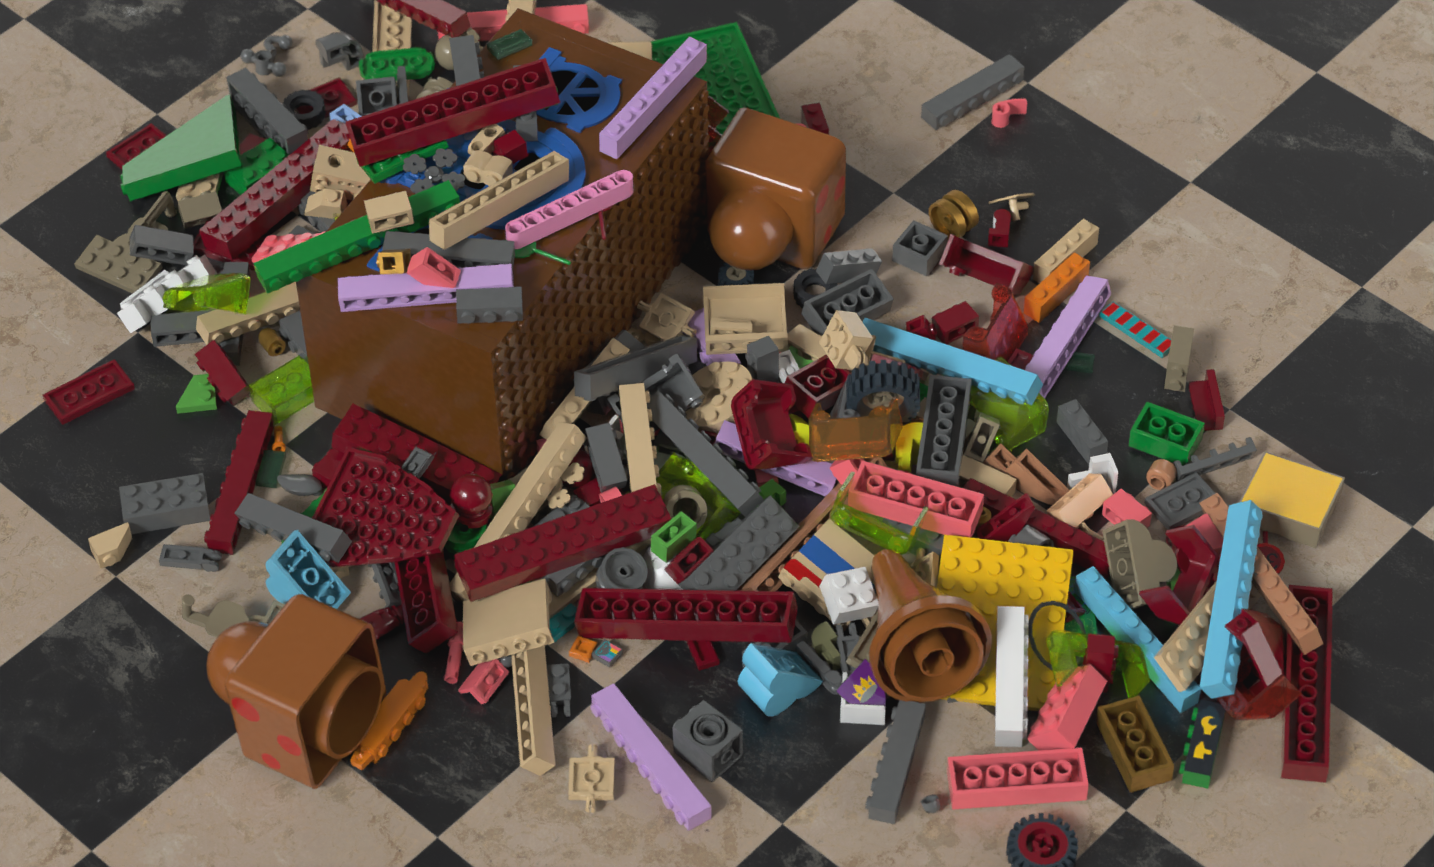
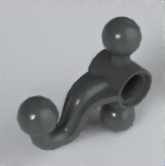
M273 35L264 41L266 50H260L256 53L251 49L242 51V61L248 64L255 63L257 74L269 75L272 72L275 76L281 77L285 75L287 68L282 62L273 63L277 51L272 43H278L280 48L288 50L292 47L293 40L288 35Z

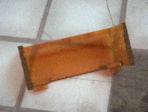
M892 397L888 407L877 406L873 408L869 416L830 419L829 413L822 411L821 404L816 403L809 417L811 460L823 462L884 457L892 453L903 428L897 397Z

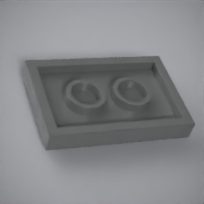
M1196 472L1146 497L1144 504L1165 528L1170 530L1203 515L1199 503L1214 495L1215 492Z

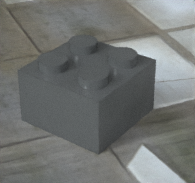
M394 77L356 80L360 116L398 105L397 87Z
M913 220L893 244L892 261L927 277L941 260L947 245L948 235Z

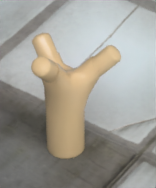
M1085 522L1079 524V528L1083 532L1104 541V537L1088 528Z

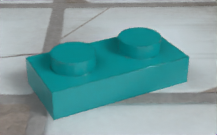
M572 603L549 619L550 633L554 643L575 627L574 620L577 608Z

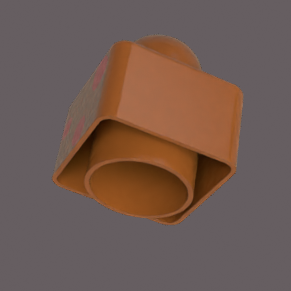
M741 108L737 111L705 162L707 230L710 234L713 248L723 261L741 270H758L769 266L776 260L801 269H809L815 265L845 215L846 147L838 138L749 108Z
M297 594L291 597L270 624L258 621H245L228 627L215 639L207 656L209 682L215 693L230 705L243 755L313 789L319 788L341 759L351 754L360 745L371 729L378 714L380 704L386 697V687L373 626L304 594Z

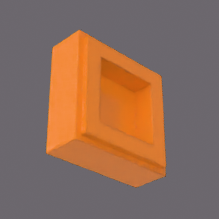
M577 636L569 650V657L589 663L592 653L598 647L596 641Z

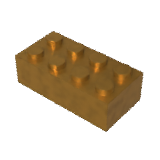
M1140 696L1098 707L1097 726L1129 791L1134 792L1172 781L1174 764Z

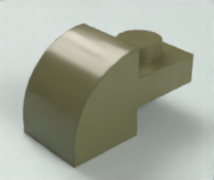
M826 621L818 625L813 631L812 647L817 652V655L821 657L822 661L825 660L831 670L835 671L840 669L841 664L840 653L837 651L838 636Z

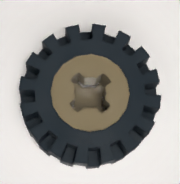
M726 262L723 264V267L719 268L718 286L754 284V270H741L730 266Z

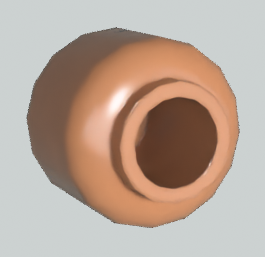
M1158 459L1153 462L1147 472V482L1152 488L1162 490L1172 485L1177 476V470L1170 461Z

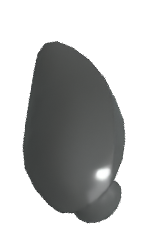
M284 474L277 476L281 487L293 495L319 496L323 492L322 483L312 475Z

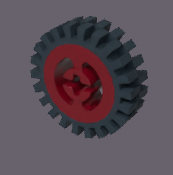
M1039 813L1038 819H1035L1034 814H1030L1028 821L1024 816L1020 819V824L1016 822L1013 829L1011 828L1009 831L1006 848L1007 861L1009 864L1012 863L1011 867H1074L1078 853V838L1075 837L1074 829L1070 830V825L1067 822L1062 825L1063 819L1060 817L1053 821L1054 815L1052 814L1048 815V819H1044V813ZM1033 841L1030 852L1026 846ZM1054 845L1057 848L1058 852L1052 856V849Z

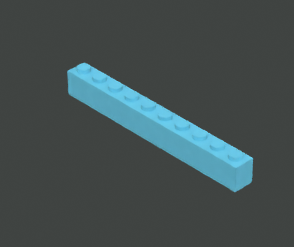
M868 318L863 320V324L869 333L876 336L874 352L903 359L905 363L918 369H925L930 374L971 379V386H976L986 393L989 391L994 392L1004 399L1006 397L1011 398L1019 404L1026 403L1032 405L1043 386L1037 374Z
M1252 500L1232 504L1228 508L1200 681V688L1211 699L1234 694L1237 683V672L1243 643L1225 628V625L1238 616L1242 608L1248 609L1249 607L1248 601L1252 575L1254 573L1258 537L1260 536V524L1263 517L1261 509Z

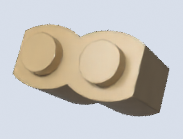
M479 150L473 151L463 166L465 179L475 183H485L488 186L513 173L512 160L504 156H492L487 152Z

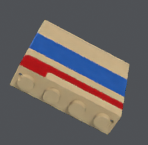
M830 519L782 568L778 576L784 585L792 588L801 599L809 602L818 613L826 616L831 622V617L819 587L825 575L866 567L876 594L875 583L871 573L874 555ZM851 621L839 623L842 625L844 632L847 630L849 623Z

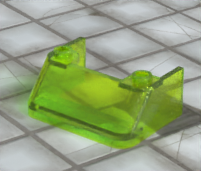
M851 471L839 489L830 513L833 523L885 549L893 550L900 555H908L916 543L929 508L924 507L915 521L910 535L844 504L855 475Z
M1053 630L1047 637V645L1057 687H1061L1078 667L1075 656L1084 658L1085 649L1087 648V634ZM1115 640L1114 645H1118L1116 664L1121 665L1128 698L1137 696L1150 681L1144 653L1136 644Z

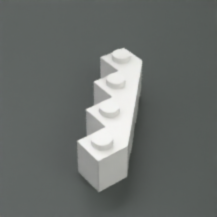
M197 255L187 261V266L178 272L173 270L165 276L166 280L157 286L152 284L144 289L143 292L145 294L132 301L130 299L121 305L123 309L117 314L128 331L132 333L151 320V315L163 313L197 288L215 278L218 274L206 255L200 258Z

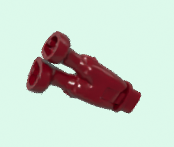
M392 605L391 608L378 609L361 617L360 620L373 626L375 639L377 640L404 624L402 605L398 607Z

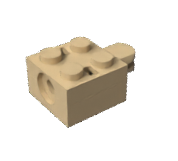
M836 310L819 343L835 368L853 370L854 368L859 369V365L863 363L867 365L868 357L865 352L873 337L857 313Z

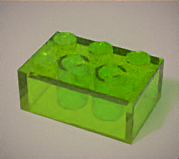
M300 355L249 385L252 402L262 412L273 413L275 425L314 402L309 364Z

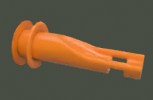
M281 426L274 428L275 443L272 445V451L276 455H282L286 451Z

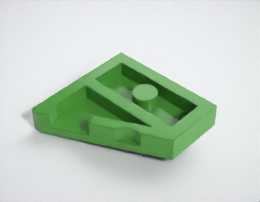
M208 374L194 375L176 405L177 414L217 409L216 387H213L208 381Z

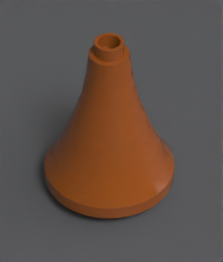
M889 549L878 552L873 557L871 567L878 600V622L869 651L870 668L878 685L888 695L906 702H930L958 692L979 674L986 664L991 651V631L983 614L969 601L944 594L924 581L900 554Z

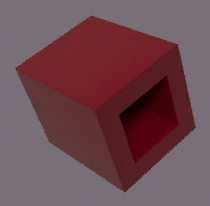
M516 130L494 140V156H504L512 160V164L528 156L526 142Z

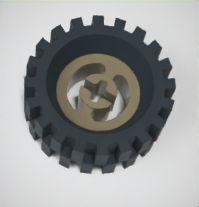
M874 360L869 361V365L863 363L859 365V369L854 368L852 374L847 376L846 409L857 411L860 415L859 423L863 421L866 427L874 425L876 429H880V426H885L886 429H889L894 424L896 427L902 426L903 421L909 423L911 417L915 418L917 412L920 411L919 376L917 373L915 374L913 368L907 369L906 364L902 363L899 366L898 361L892 360L891 363H886V360H881V363H876Z

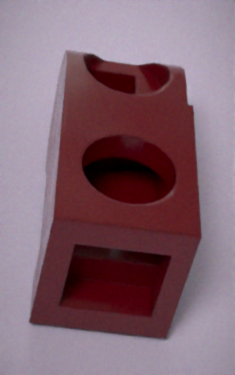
M999 209L994 212L993 228H989L988 246L1008 247L1011 220L1009 211Z

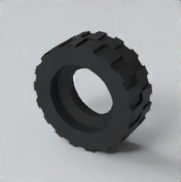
M304 89L294 91L284 99L283 103L288 111L294 114L298 121L304 124L308 130L316 128L325 119L324 99L315 91ZM300 106L313 107V111L307 114H297L294 110Z
M817 268L804 270L794 280V300H796L797 305L803 308L805 301L817 296L808 294L806 287L820 285L825 287V291L838 284H825L816 272Z

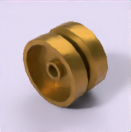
M951 190L942 199L937 200L929 207L931 223L937 231L948 235V240L951 234L959 238L979 223V215L974 203L967 195L958 190Z

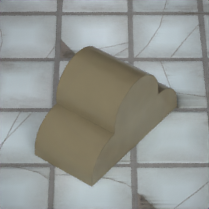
M1127 519L1102 530L1112 587L1124 602L1134 610L1146 605V602L1139 595L1141 590L1160 587L1161 583L1170 580L1174 576L1177 569V560L1168 544L1161 540H1152L1148 529L1141 522Z

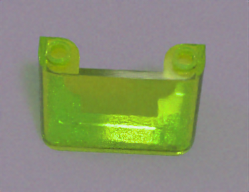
M242 273L211 274L171 287L163 294V308L182 312L213 308L241 315L246 314L250 277Z
M1002 357L994 359L995 361L1010 365ZM971 386L969 408L973 405L979 412L1000 420V426L994 437L997 445L1002 444L1009 451L1045 432L1049 407L1040 393H1038L1032 405L1026 403L1019 404L1011 398L1006 397L1004 399L994 392L989 391L986 393L976 386Z
M674 452L659 470L656 484H661L662 500L670 489L678 485L694 487L704 498L707 506V517L704 524L696 530V538L702 537L705 541L711 533H717L727 522H732L741 514L690 459Z

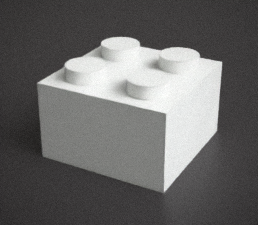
M866 567L825 575L819 586L833 625L872 617L878 609V600Z

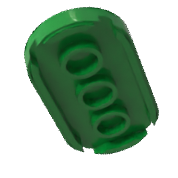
M423 48L374 51L368 53L363 60L359 61V72L364 79L394 77L396 80L398 66H405L406 80L420 79L433 72L435 59L432 53L429 54Z

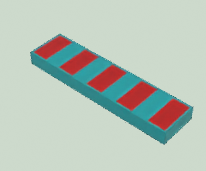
M1115 302L1110 303L1100 312L1102 319L1159 357L1164 358L1170 352V338Z

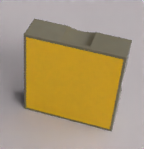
M1264 451L1239 503L1252 500L1261 509L1263 517L1260 530L1273 532L1289 540L1316 548L1325 531L1327 520L1333 514L1341 497L1345 477Z

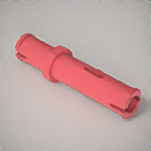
M456 622L458 632L448 642L450 649L444 680L450 684L458 682L463 651V622Z

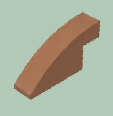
M1000 444L982 462L1016 478L1017 490L1028 493L1030 497L1050 505H1054L1070 491L1027 449L1018 457H1015Z

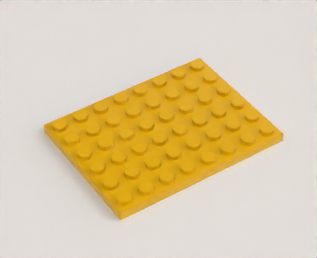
M944 534L937 589L949 596L967 600L980 610L989 625L992 646L987 662L979 674L968 685L958 692L942 698L943 700L953 698L959 702L996 706L998 606L1024 607V615H1028L1029 622L1032 611L1040 603L1053 600L1067 605L1073 550ZM1049 605L1042 607L1035 615L1033 638L1042 657L1054 667L1059 668L1066 610L1062 607ZM1028 637L1027 710L1040 711L1048 698L1049 691L1056 682L1059 672L1052 671L1041 663L1034 653Z

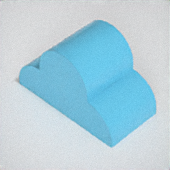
M298 530L293 531L265 564L270 575L266 580V587L271 595L283 604H286L294 595L304 594L338 609L351 593Z
M753 643L747 647L743 654L742 662L746 667L738 678V685L769 717L776 716L786 710L796 699L808 696L823 682L797 652Z

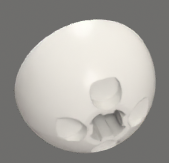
M650 547L642 556L648 569L647 579L643 586L646 589L683 590L665 572V567L674 558L665 563L651 552Z

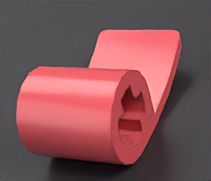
M1010 99L995 103L992 109V124L995 127L1003 128L1009 124V115L1026 114L1027 100Z

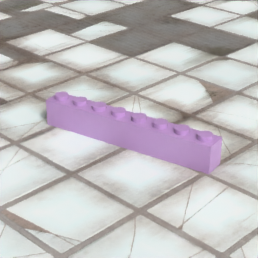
M689 37L599 133L600 152L615 159H618L703 67L706 63L707 44Z
M511 264L459 268L461 271L455 288L423 285L407 273L338 278L339 305L341 312L455 303L456 289L514 287Z
M1092 276L1084 278L1082 283L1078 285L1075 294L1071 296L1065 309L1062 310L1056 323L1053 324L1051 331L1044 338L1040 348L1036 350L1034 357L1027 364L1025 371L1037 374L1043 383L1035 401L1043 402L1109 299L1111 291L1108 279Z
M613 683L591 695L592 705L590 707L594 716L600 717L607 732L611 731L617 745L625 749L627 757L632 763H636L643 778L647 777L653 791L656 794L659 793L667 809H672L675 813L678 823L684 825L690 831L711 819V805L616 685Z

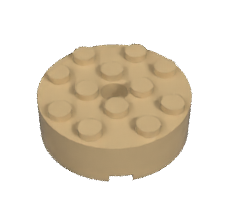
M728 361L713 362L693 374L705 398L702 405L695 409L690 408L687 410L685 418L687 420L693 419L699 426L697 429L699 432L706 430L718 434L724 420L735 423L731 410V401L753 377L747 368L739 363Z

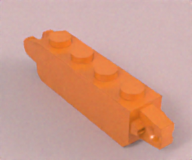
M421 671L416 673L410 681L402 679L396 683L381 702L371 729L356 748L351 758V765L363 770L370 762L376 764L381 757L387 754L389 746L393 741L398 740L403 728L411 723L417 710H421L425 704L424 694L428 688L426 673Z

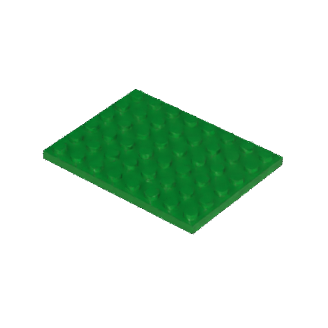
M737 22L650 41L652 43V60L664 64L689 37L707 44L706 63L694 77L707 81V91H709L707 105L709 106L708 134L710 135L708 146L717 144L731 120L741 108H749L780 119Z

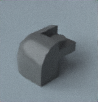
M335 32L316 39L320 63L323 68L341 62L345 69L349 71L359 67V61L364 59L361 46L348 33Z

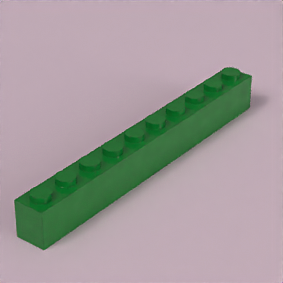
M447 180L408 197L414 224L372 234L368 217L365 215L255 262L256 275L267 294L279 290L282 287L298 282L303 278L383 245L386 231L411 233L429 225V219L460 203L459 195L450 181Z

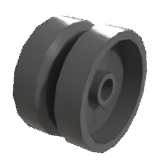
M628 548L614 549L607 553L597 570L595 579L597 588L641 589L647 579L648 569L645 560L636 551Z

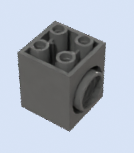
M703 700L698 705H694L686 716L674 723L673 751L713 783L743 756V730Z

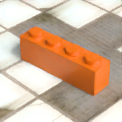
M1074 252L1025 296L1023 313L1040 323L1078 288V285L1082 283L1086 276H1089L1090 261Z

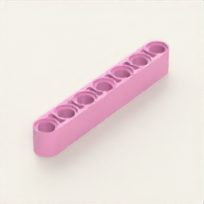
M627 170L617 171L508 222L505 226L506 240L514 241L515 249H520L629 198L633 194L632 173Z

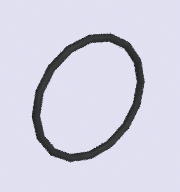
M1053 600L1040 603L1032 611L1028 622V637L1034 653L1041 663L1052 671L1061 673L1062 671H1069L1081 666L1087 642V634L1082 621L1064 603ZM1049 605L1062 607L1078 623L1083 636V653L1080 661L1074 667L1067 669L1054 667L1038 651L1033 638V621L1036 613L1042 607Z

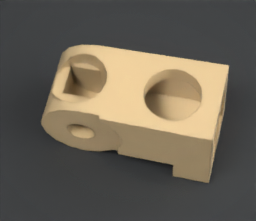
M497 124L484 127L469 144L468 154L471 155L476 150L491 154L495 150L494 140L504 136L505 130Z

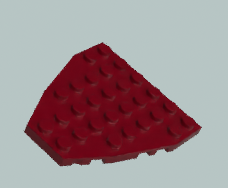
M347 447L312 519L344 531L352 541L339 562L324 560L330 567L398 562L440 553L459 515L429 485L411 473L408 474L399 465L390 462L384 455Z

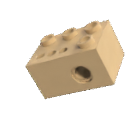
M319 145L310 191L317 193L323 189L343 190L346 199L353 200L371 180L359 166L355 153Z

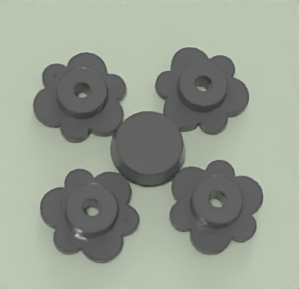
M440 148L436 150L433 160L436 162L437 167L431 166L426 169L425 158H420L417 154H412L409 158L404 159V171L411 172L412 174L425 171V179H416L415 183L410 186L411 191L415 194L435 186L432 183H439L441 180L443 182L449 180L455 191L465 186V176L463 174H457L454 171L450 172V174H444L441 169L445 166L452 167L453 163L457 161V155L451 149L445 150Z

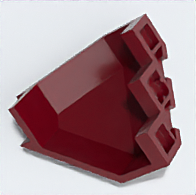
M1242 608L1241 613L1228 622L1225 628L1246 646L1252 659L1247 669L1260 679L1258 683L1249 689L1248 694L1262 707H1266L1279 697L1284 678L1282 626L1267 613Z

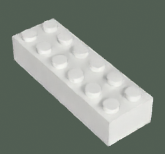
M998 606L995 747H1022V739H1027L1028 615H1024V607Z

